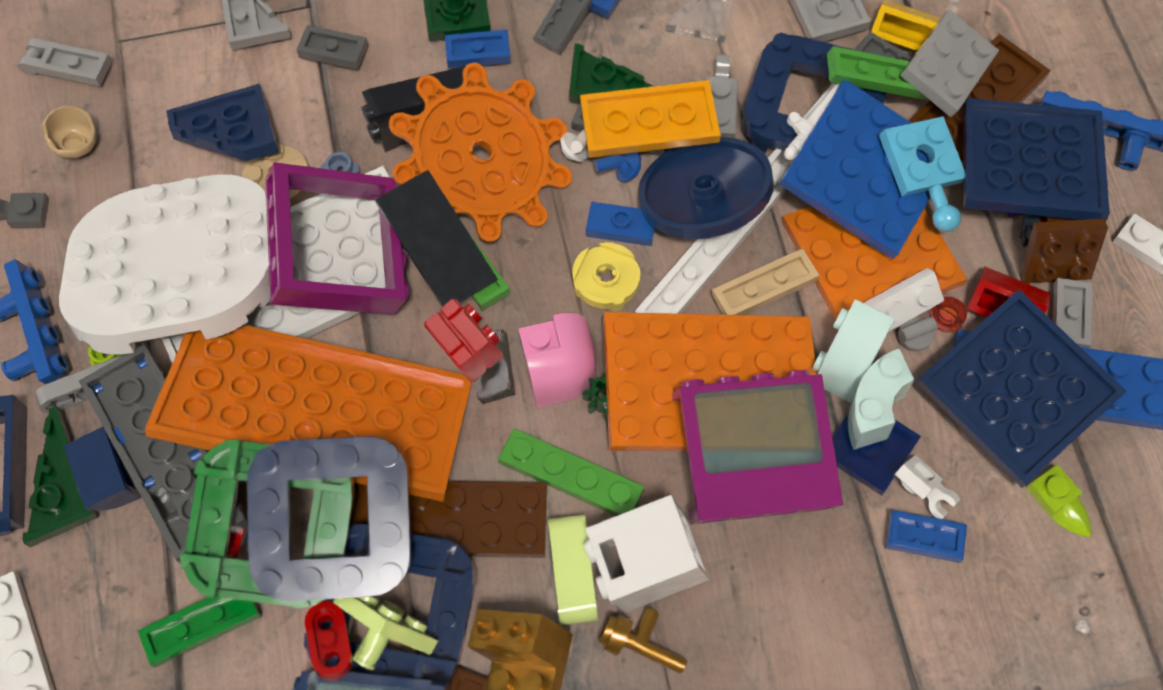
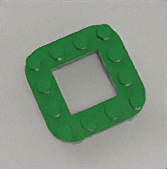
M227 440L213 447L202 460L199 459L194 474H197L185 552L180 555L181 569L184 568L189 582L200 591V594L211 598L220 597L292 606L294 608H306L324 601L325 599L281 601L269 597L257 589L250 574L249 560L227 557L239 480L247 481L248 471L255 454L269 446V444ZM353 477L290 481V487L314 490L303 559L345 557L355 493Z

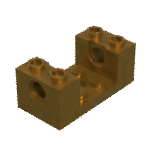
M477 609L467 647L492 661L485 690H561L573 634L542 614Z

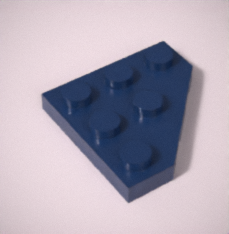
M260 83L166 110L169 129L174 140L244 161L263 158L269 154L279 152Z

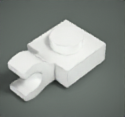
M916 455L904 463L895 473L907 491L918 495L922 499L928 498L930 512L938 519H943L948 514L947 510L941 506L940 500L947 501L952 507L960 501L959 496L954 491L947 489L940 483L943 479Z

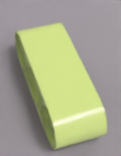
M585 514L548 519L560 626L598 621L591 561L584 546V542L588 541V535L585 530L587 528Z

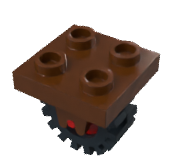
M1025 214L1020 232L1021 245L1023 247L1027 246L1020 272L1022 281L1025 283L1055 282L1057 278L1069 280L1092 279L1108 230L1104 218L1076 220Z

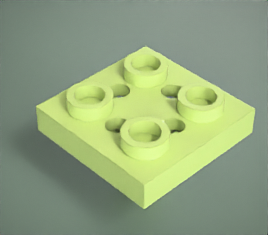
M375 596L335 598L334 604L369 627L353 655V660L367 669H375V665L389 639L430 655L438 640L425 632L428 627L425 623L407 615L406 619L403 618L402 615L405 610L387 600H384L383 604L379 605V599Z

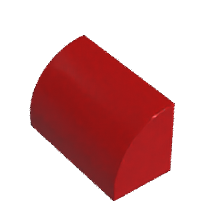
M984 266L967 309L988 317L1014 293L1020 290L1040 310L1046 313L1049 307L1050 292Z

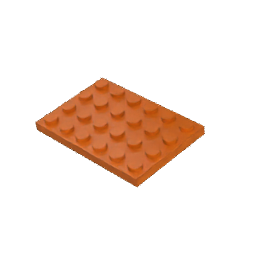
M605 312L603 316L609 451L688 452L681 402L673 401L672 394L682 387V382L703 379L704 385L716 384L718 379L729 376H738L740 381L753 380L752 376L763 373H774V378L787 377V373L797 370H808L809 375H816L817 371L812 369L815 364L810 317ZM811 389L695 399L702 452L821 453Z

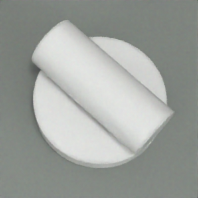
M584 129L578 136L567 132L561 137V149L568 159L583 162L588 157Z

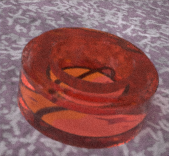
M943 297V302L932 307L930 317L935 319L939 331L952 333L959 330L967 318V310L965 305L957 298Z

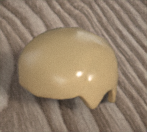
M61 106L50 111L43 120L42 127L47 146L57 156L62 158H79L91 152L96 142V129L88 112L76 106Z

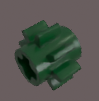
M604 372L602 377L597 380L593 378L588 379L591 390L583 391V400L592 401L588 406L589 414L597 411L602 413L603 419L606 420L607 396L599 398L598 395L599 393L607 395L606 374Z

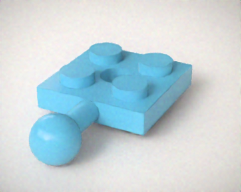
M944 117L884 129L879 134L901 196L929 191L936 208L932 219L934 226L942 232L955 230L961 222V215L956 207L948 204L942 187L963 182L965 171ZM916 150L924 151L929 157V163L919 160Z

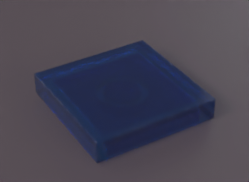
M848 413L832 436L837 468L883 496L896 476L895 473L901 468L921 435L895 420L888 439L854 450L848 430Z

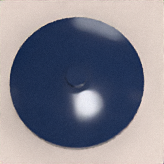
M720 137L719 143L672 148L659 156L642 176L639 184V200L642 211L652 226L670 236L685 239H705L730 233L756 218L769 203L774 189L771 164L767 156L758 147L749 142L730 137Z

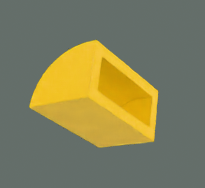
M884 0L871 32L884 40L918 51L941 17Z

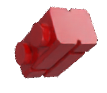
M451 299L440 308L439 313L436 312L424 322V327L456 367L470 382H474L486 372V368H491L503 358V353L496 346L501 340L488 325L481 328L477 324L482 318L469 303L463 307L457 299Z

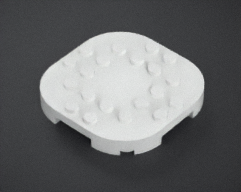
M226 174L209 175L130 190L116 195L92 209L76 225L69 238L59 294L61 313L75 337L80 342L84 341L90 344L91 348L97 352L130 354L135 351V342L199 330L202 331L207 340L227 334L249 322L247 316L257 306L264 308L270 300L266 196L264 189L256 182L245 177Z

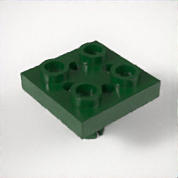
M423 0L429 41L443 40L445 35L491 31L486 0Z

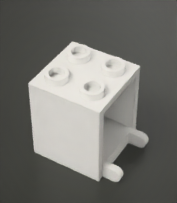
M672 495L585 528L589 538L588 541L584 542L585 550L591 563L596 562L601 576L596 578L600 593L604 600L609 598L612 605H616L624 612L631 611L709 580L707 570L704 567L690 530L689 522L684 511ZM612 546L617 548L625 571L623 576L620 575L611 549Z

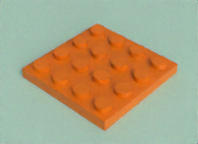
M811 205L784 215L782 218V224L796 250L803 248L820 276L815 285L835 321L842 308L850 310L855 299L864 303L926 268L935 272L942 294L963 286L967 281V277L940 232L934 226L925 208L901 251L893 259Z

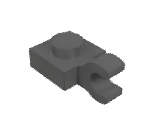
M11 193L10 202L0 199V221L7 220L6 222L10 228H45L49 199L45 193Z

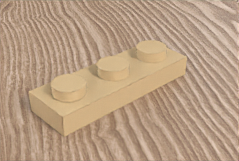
M802 248L712 289V297L723 315H746L816 283L820 275Z

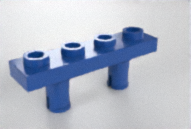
M1046 90L1038 104L1102 111L1104 136L1124 141L1118 162V167L1123 170H1137L1144 147L1163 152V120L1145 119L1135 116L1134 113L1128 110L1110 109L1103 107L1096 101H1082L1071 98L1068 94L1060 91L1050 92Z
M14 259L4 264L11 290L10 293L0 298V322L18 313L28 344V350L2 362L1 368L4 375L9 380L11 379V381H16L18 378L36 371L38 381L48 384L66 377L69 367L65 358L60 354L57 345L59 335L50 323L48 314L51 310L48 302L41 294L39 286L42 284L39 274L34 268H28L17 259Z

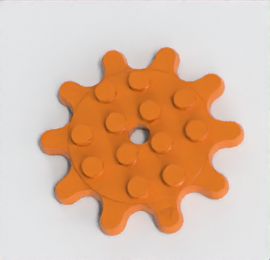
M469 63L465 66L463 70V83L457 89L444 87L438 79L431 75L420 77L416 84V90L425 104L424 111L416 116L400 112L395 113L389 120L391 133L407 141L413 149L412 156L409 159L401 161L394 166L392 176L395 182L401 185L429 170L455 213L471 217L476 224L478 237L484 242H494L500 237L502 232L501 221L507 214L517 215L530 227L542 226L547 221L548 214L539 200L538 194L540 189L545 186L562 189L570 185L572 181V173L568 167L553 161L549 154L550 145L560 141L561 137L567 133V126L564 121L559 118L541 120L531 113L529 105L534 97L535 88L530 81L519 79L508 90L498 91L491 87L487 79L486 69L478 63ZM475 146L484 147L488 151L489 158L486 161L472 155Z

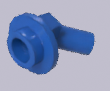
M637 152L612 155L594 160V166L597 173L616 168L617 179L621 182H627L639 174L641 170V157Z

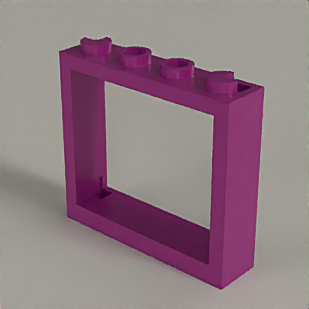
M273 163L265 179L271 305L395 315L402 304L407 301L409 295V286L407 282H404L403 272L406 265V254L401 250V242L380 209L379 217L385 288L294 280L289 189L375 200L396 188L393 178Z

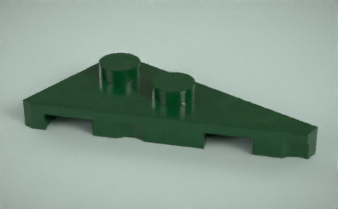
M574 44L569 102H580V95L654 87L645 82L644 76L623 65H616L605 56L599 59L585 52L583 45Z
M56 405L49 408V414L44 422L43 433L46 435L43 454H38L33 480L35 489L30 496L28 506L32 510L28 532H23L22 537L23 543L29 548L97 518L95 511L84 508L64 449V445L70 443L71 439L62 412Z

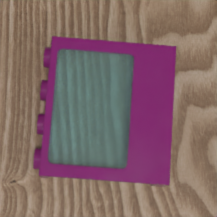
M797 370L787 373V377L774 378V373H763L752 376L753 380L740 381L738 376H729L718 379L716 384L704 385L703 379L682 382V387L672 394L673 401L681 402L695 501V507L688 510L690 525L830 510L843 505L822 374L809 375L808 370Z

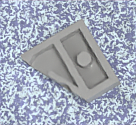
M222 0L228 41L232 50L291 38L288 26L285 23L282 24L267 3H263L261 0Z

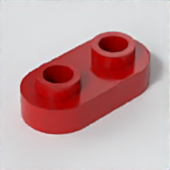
M322 601L313 605L307 611L304 625L310 659L316 674L324 680L336 681L348 674L353 664V656L342 609L333 602ZM323 622H333L331 628L327 630L320 629ZM330 658H340L336 666L330 667L326 665Z

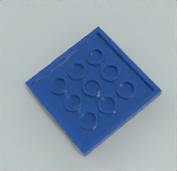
M845 80L836 89L778 183L891 259L895 258L901 251L931 197L929 191L901 196L879 134L884 129L911 124V122L851 82ZM916 150L919 160L929 163L928 155L922 150Z

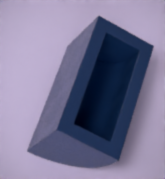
M104 427L64 445L85 509L91 511L109 510L127 505L141 498Z

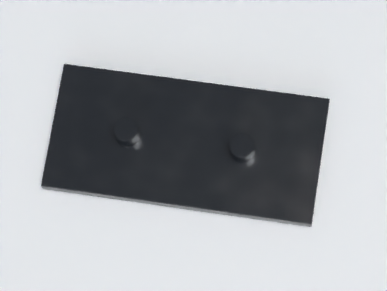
M429 170L375 199V203L441 307L451 299H457L461 303L498 281Z

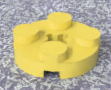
M605 242L599 243V247H594L590 250L588 247L578 255L573 264L572 279L575 294L592 307L613 311L620 310L625 306V303L629 302L636 295L639 289L640 267H638L632 252L622 245ZM607 270H611L612 277L614 278L612 281L604 282L601 281V277L597 276L598 273L604 274Z

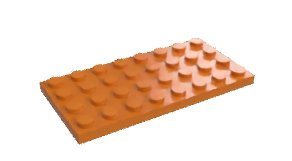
M243 325L227 334L207 340L202 331L199 330L185 333L148 419L145 433L146 437L205 450H211L227 440H241L271 445L287 440L376 437L395 446L405 459L409 470V495L443 502L472 381L470 382L464 374L248 325ZM353 477L355 483L368 485L367 477Z

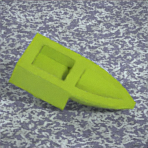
M1058 464L1026 487L1056 523L1074 534L1087 538L1091 536L1090 519L1084 504L1079 498L1082 492Z

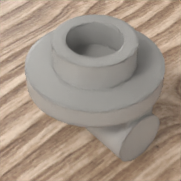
M914 317L900 325L898 330L899 341L909 350L922 351L932 343L934 331L938 328L937 323L933 317L925 320Z

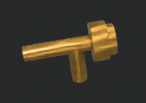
M650 608L644 610L635 634L630 632L633 620L620 614L617 617L610 615L598 639V643L604 645L603 650L618 656L624 646L682 674L687 663V659L649 642L659 616L657 611Z

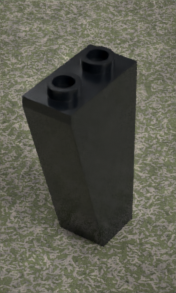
M465 66L429 75L438 79L444 87L457 89L463 83V70ZM420 77L362 91L365 105L361 107V110L368 123L366 125L372 141L374 143L380 142L385 153L408 143L391 133L389 129L391 116L399 112L416 116L425 109V104L416 90V84Z

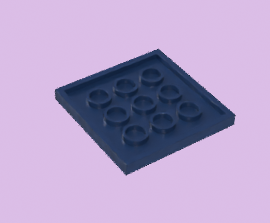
M966 98L964 104V208L1076 220L1104 218L1105 222L1107 221L1110 209L1102 111Z
M1020 290L1014 293L916 381L1021 488L1028 484L1127 392Z

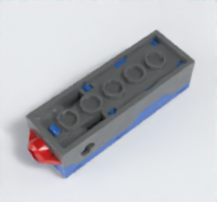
M143 344L136 348L134 353L123 355L79 380V383L174 558L180 563V555L185 552L197 474H194L199 459L202 460L210 450L146 437L145 427L167 374L147 346ZM236 498L227 557L238 558L241 546L248 542V515L238 498Z

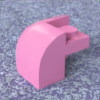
M577 313L553 314V321L518 328L536 408L581 396L583 391L589 386L588 379H594L595 373H597L596 351L585 316Z

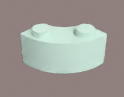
M856 299L849 311L842 308L833 325L839 331L828 353L821 351L812 368L818 374H822L824 390L852 403L859 383L872 365L895 320L894 318Z
M900 349L893 350L875 361L859 383L848 416L849 436L854 450L888 439L895 424L892 411L893 405L907 396L914 381Z

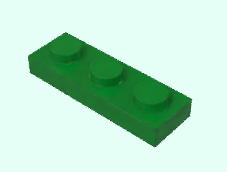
M207 597L137 631L149 665L155 668L256 620L261 615L256 602Z

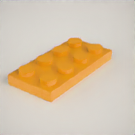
M710 80L580 95L589 158L720 142L721 134Z

